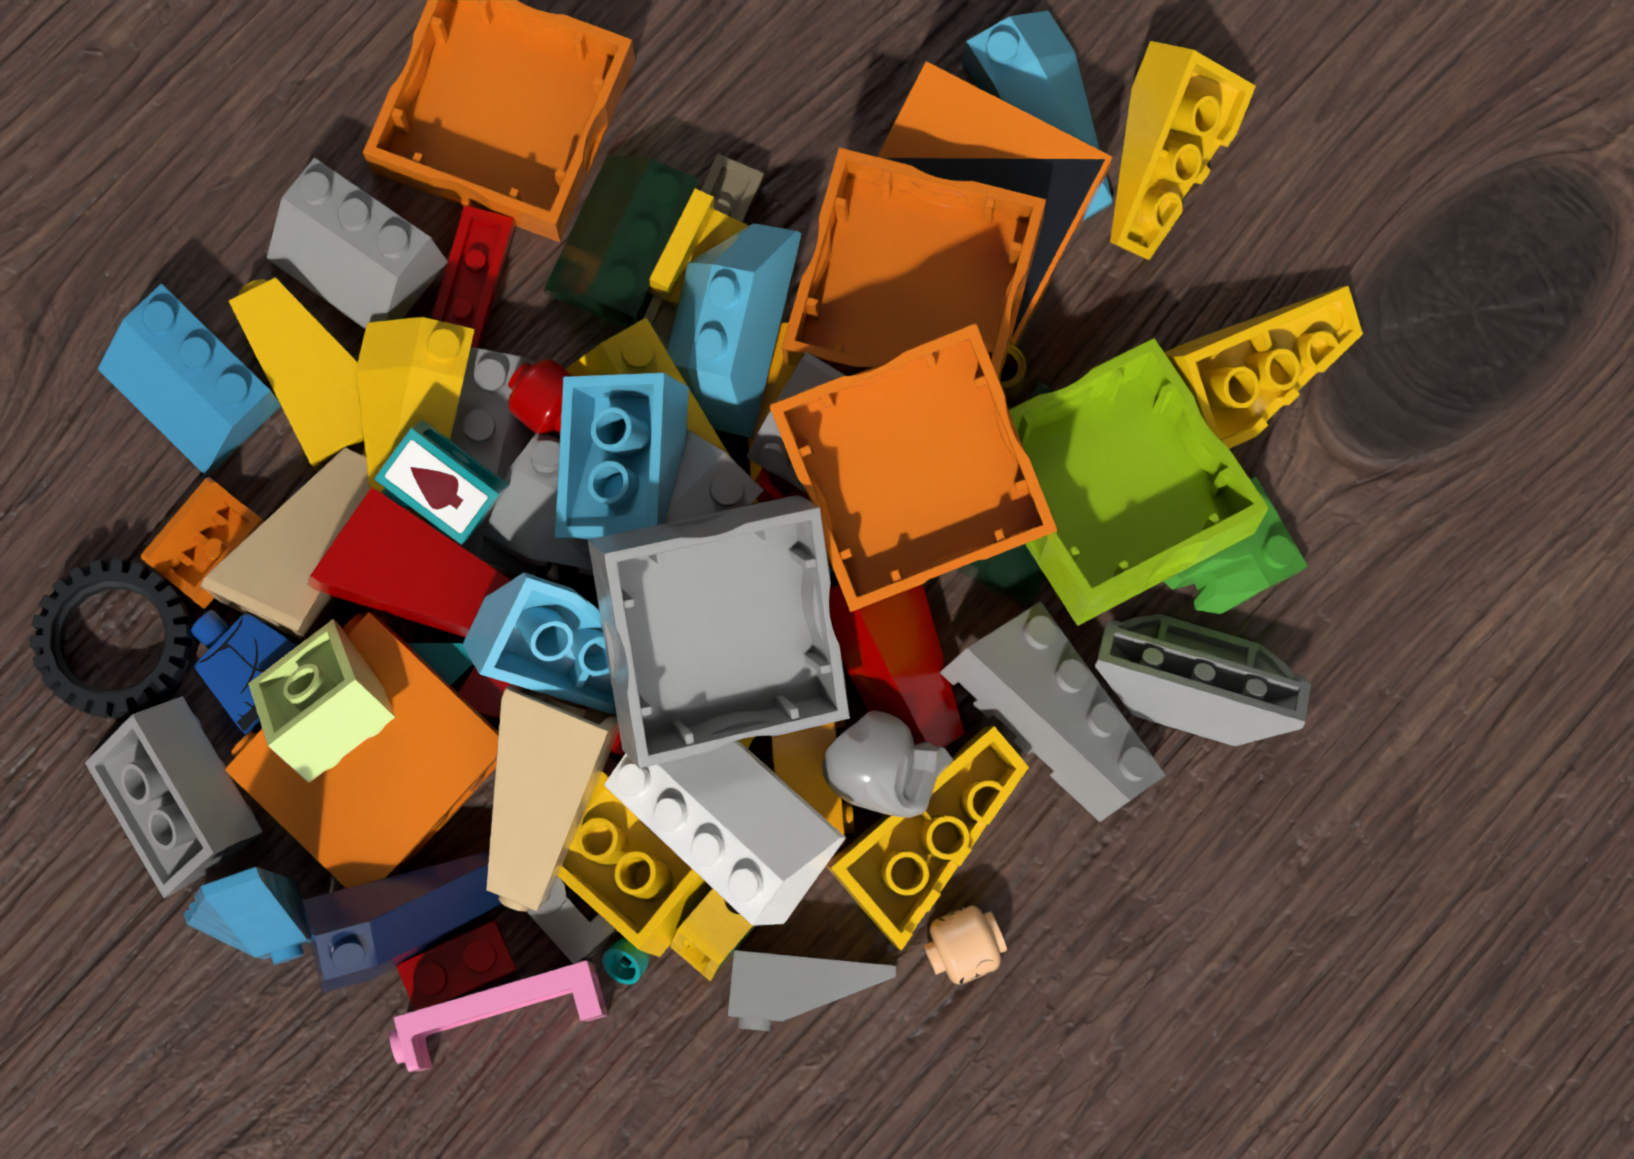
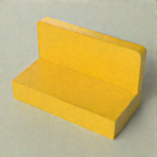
M695 188L649 279L651 294L678 306L688 262L747 228L748 225L715 210L714 197Z

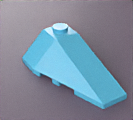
M522 573L485 597L462 644L479 674L617 716L598 608L572 588L527 573Z

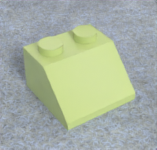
M334 619L248 683L267 745L308 782H311L325 770L336 766L346 754L367 738L377 735L387 723L395 718L384 686Z

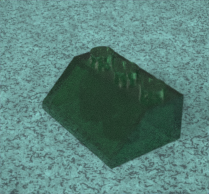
M607 155L545 285L544 293L624 328H629L643 320L653 298L649 279L694 189L699 190L698 178L650 158Z

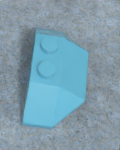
M753 223L688 262L667 352L714 430L753 439L802 233L798 231Z

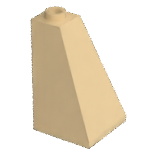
M365 447L362 448L360 454L347 448L340 451L207 574L200 587L220 603L243 614L249 613L264 624L301 641H305L326 625L340 598L316 591L307 583L313 570L369 491Z
M514 684L505 689L501 700L486 890L499 895L498 900L503 905L525 912L529 908L538 911L548 899L617 738L619 726L616 715Z

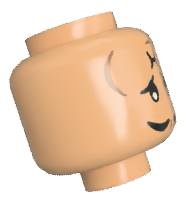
M973 905L963 907L935 919L930 925L932 941L923 945L934 973L937 975L945 971L949 979L958 985L997 970L1001 964L1000 954L1007 951L1005 941L992 912L989 911L983 914L978 907Z

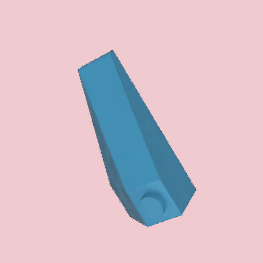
M254 867L202 885L194 896L195 902L188 905L189 910L183 913L187 925L255 958L267 959L271 957L273 965L305 955L302 946L311 943L302 902L303 899L297 881L259 867Z

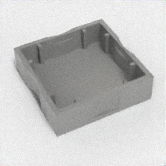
M800 495L588 540L622 750L639 769L715 751L724 745L743 738L767 735L778 736L850 718L840 646L830 619L829 590L831 582L819 506Z

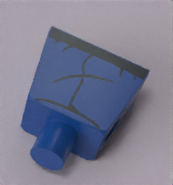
M210 610L201 616L191 629V633L209 649L197 661L194 667L236 725L245 734L251 731L258 733L262 726L248 683L298 645L249 613L242 615L230 626L214 610Z

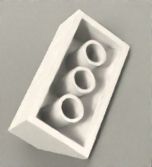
M739 740L724 745L715 751L640 769L625 753L604 784L611 793L751 925L784 924L846 838Z

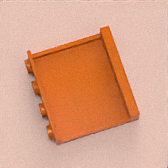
M368 612L365 616L362 613L356 615L343 627V631L384 686L395 718L387 723L377 735L367 738L346 754L336 766L325 770L311 782L305 780L267 745L263 729L258 733L255 731L249 732L235 745L231 752L235 758L224 769L345 888L399 875L496 770L499 730L495 729L385 623L388 618L383 613Z

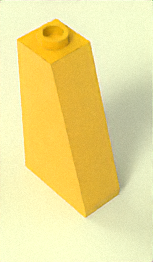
M276 277L269 281L265 279L255 280L243 286L238 291L239 296L228 301L310 464L319 472L344 448L360 454L364 447V439L362 436L360 403L355 376L358 362Z

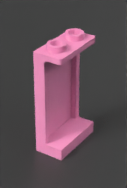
M583 961L393 1017L397 1030L389 1032V1039L397 1064L404 1062L408 1072L432 1068V1063L426 1044V1037L428 1035L573 993L580 1021L589 1022L609 1016L595 964Z

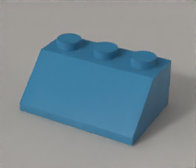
M162 284L122 320L98 367V370L206 477L281 407L280 402L271 390Z

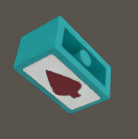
M424 420L410 428L374 478V480L384 486L382 492L386 497L406 510L412 507L428 519L426 522L428 525L461 545L475 533L509 487L507 482Z

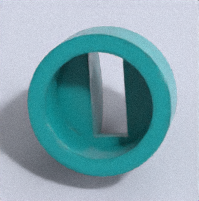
M622 937L615 941L604 953L602 963L608 975L617 982L634 984L646 971L650 954L638 950L625 937ZM626 956L632 963L629 964L622 958Z

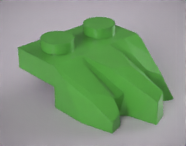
M1257 477L1250 480L1269 509L1255 534L1163 581L1172 590L1195 584L1198 592L1194 600V606L1198 611L1222 614L1308 567Z

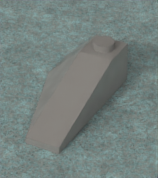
M536 433L509 468L505 478V482L509 484V487L494 506L484 532V541L528 564L547 567L548 562L577 567L579 574L594 576L592 563L567 539L555 538L560 440L549 434L539 435Z

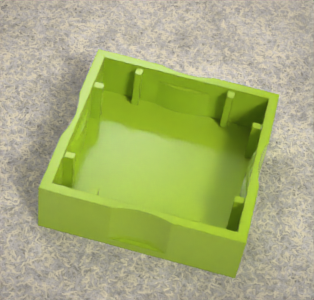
M1155 338L1091 369L1080 380L1063 389L1040 394L1009 410L1058 530L1025 543V545L1077 626L1255 534L1269 509L1228 446L1208 427L1200 414L1195 397Z

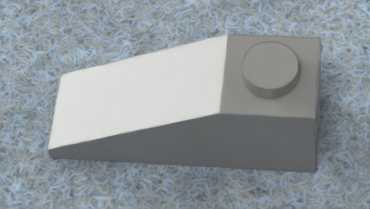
M734 950L728 1017L739 1018L738 1028L770 1031L771 1021L783 1022L893 979L896 976V966Z

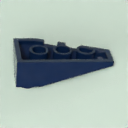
M489 851L302 900L321 992L325 993L376 979L395 968L396 965L409 960L502 906L503 904L498 900L499 895L486 890Z

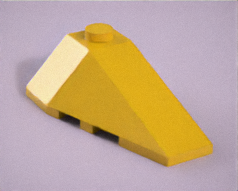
M1150 41L1131 88L1110 243L1143 259L1150 260L1182 214V200L1194 183L1202 184L1211 172L1207 164L1220 145L1228 147L1238 133L1256 87L1254 84L1193 49Z
M425 317L367 323L355 376L360 403L361 428L364 439L369 490L373 487L383 494L384 486L374 480V478L410 428L422 420L450 440L475 329ZM412 507L407 510L425 523L428 521V519Z

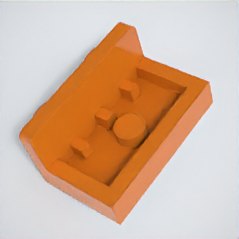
M207 477L141 554V559L205 609L214 599L212 595L200 587L205 576L265 521L229 494L212 478Z

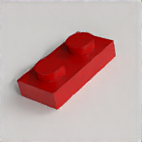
M495 920L396 965L415 1011L454 1000L518 970L499 925Z

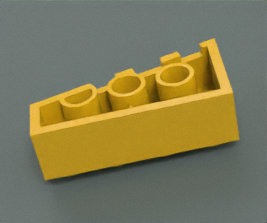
M995 726L983 727L951 755L953 761L937 777L928 808L921 815L906 818L883 814L826 865L828 870L892 945L901 951L926 912H929L941 895L940 892L953 873L967 858L972 850V846L985 827L991 823L1029 768Z

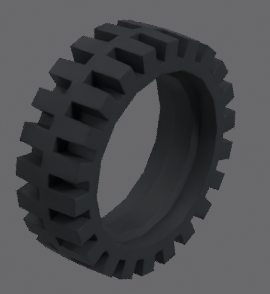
M111 559V562H104L102 560L89 562V567L86 568L78 566L68 571L70 577L66 580L59 578L52 584L53 593L50 596L44 594L38 604L42 607L40 615L34 614L31 626L36 630L35 636H30V648L36 654V657L32 658L35 668L41 672L42 681L55 693L54 695L69 706L89 715L102 718L126 719L132 714L167 702L168 698L166 696L172 691L177 692L183 685L180 680L184 673L189 674L193 663L190 661L192 653H196L197 642L191 633V629L195 624L189 613L191 610L186 601L168 580L153 570L135 562L129 563L124 560ZM108 589L131 590L145 596L158 609L165 628L164 650L156 667L139 683L121 690H99L83 683L70 669L64 652L65 628L74 610L90 596Z

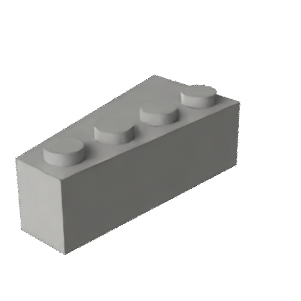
M1041 602L966 648L939 672L953 686L959 682L976 698L973 704L986 717L990 718L994 715L1014 733L1016 737L1013 742L1027 755L1032 752L1051 768L1049 775L1099 822L1166 776Z

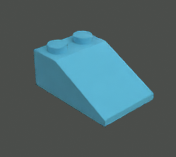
M666 373L563 377L555 538L594 539L665 523L686 443L688 386Z

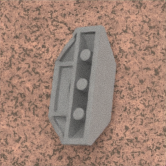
M1162 614L1136 617L1121 623L1117 620L1109 621L1105 624L1095 667L1133 716L1232 746L1243 745L1303 728L1306 721L1311 683L1301 675L1296 676L1286 663L1261 644Z

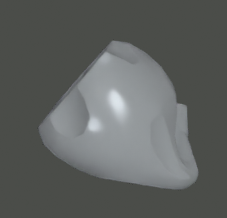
M872 710L842 733L828 747L823 761V776L828 786L836 795L852 805L892 816L911 818L921 815L927 810L937 777L953 761V758L940 745L935 747L925 741L915 745L911 730L900 718L885 712Z

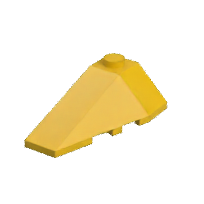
M1341 286L1191 340L1164 353L1195 397L1200 414L1208 427L1230 449L1257 437L1268 426L1267 421L1283 405H1290L1300 395L1298 391L1316 373L1324 372L1363 335L1349 286Z

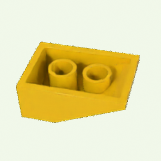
M602 770L558 877L638 950L661 957L672 943L677 929L712 890V887L604 786L610 776Z

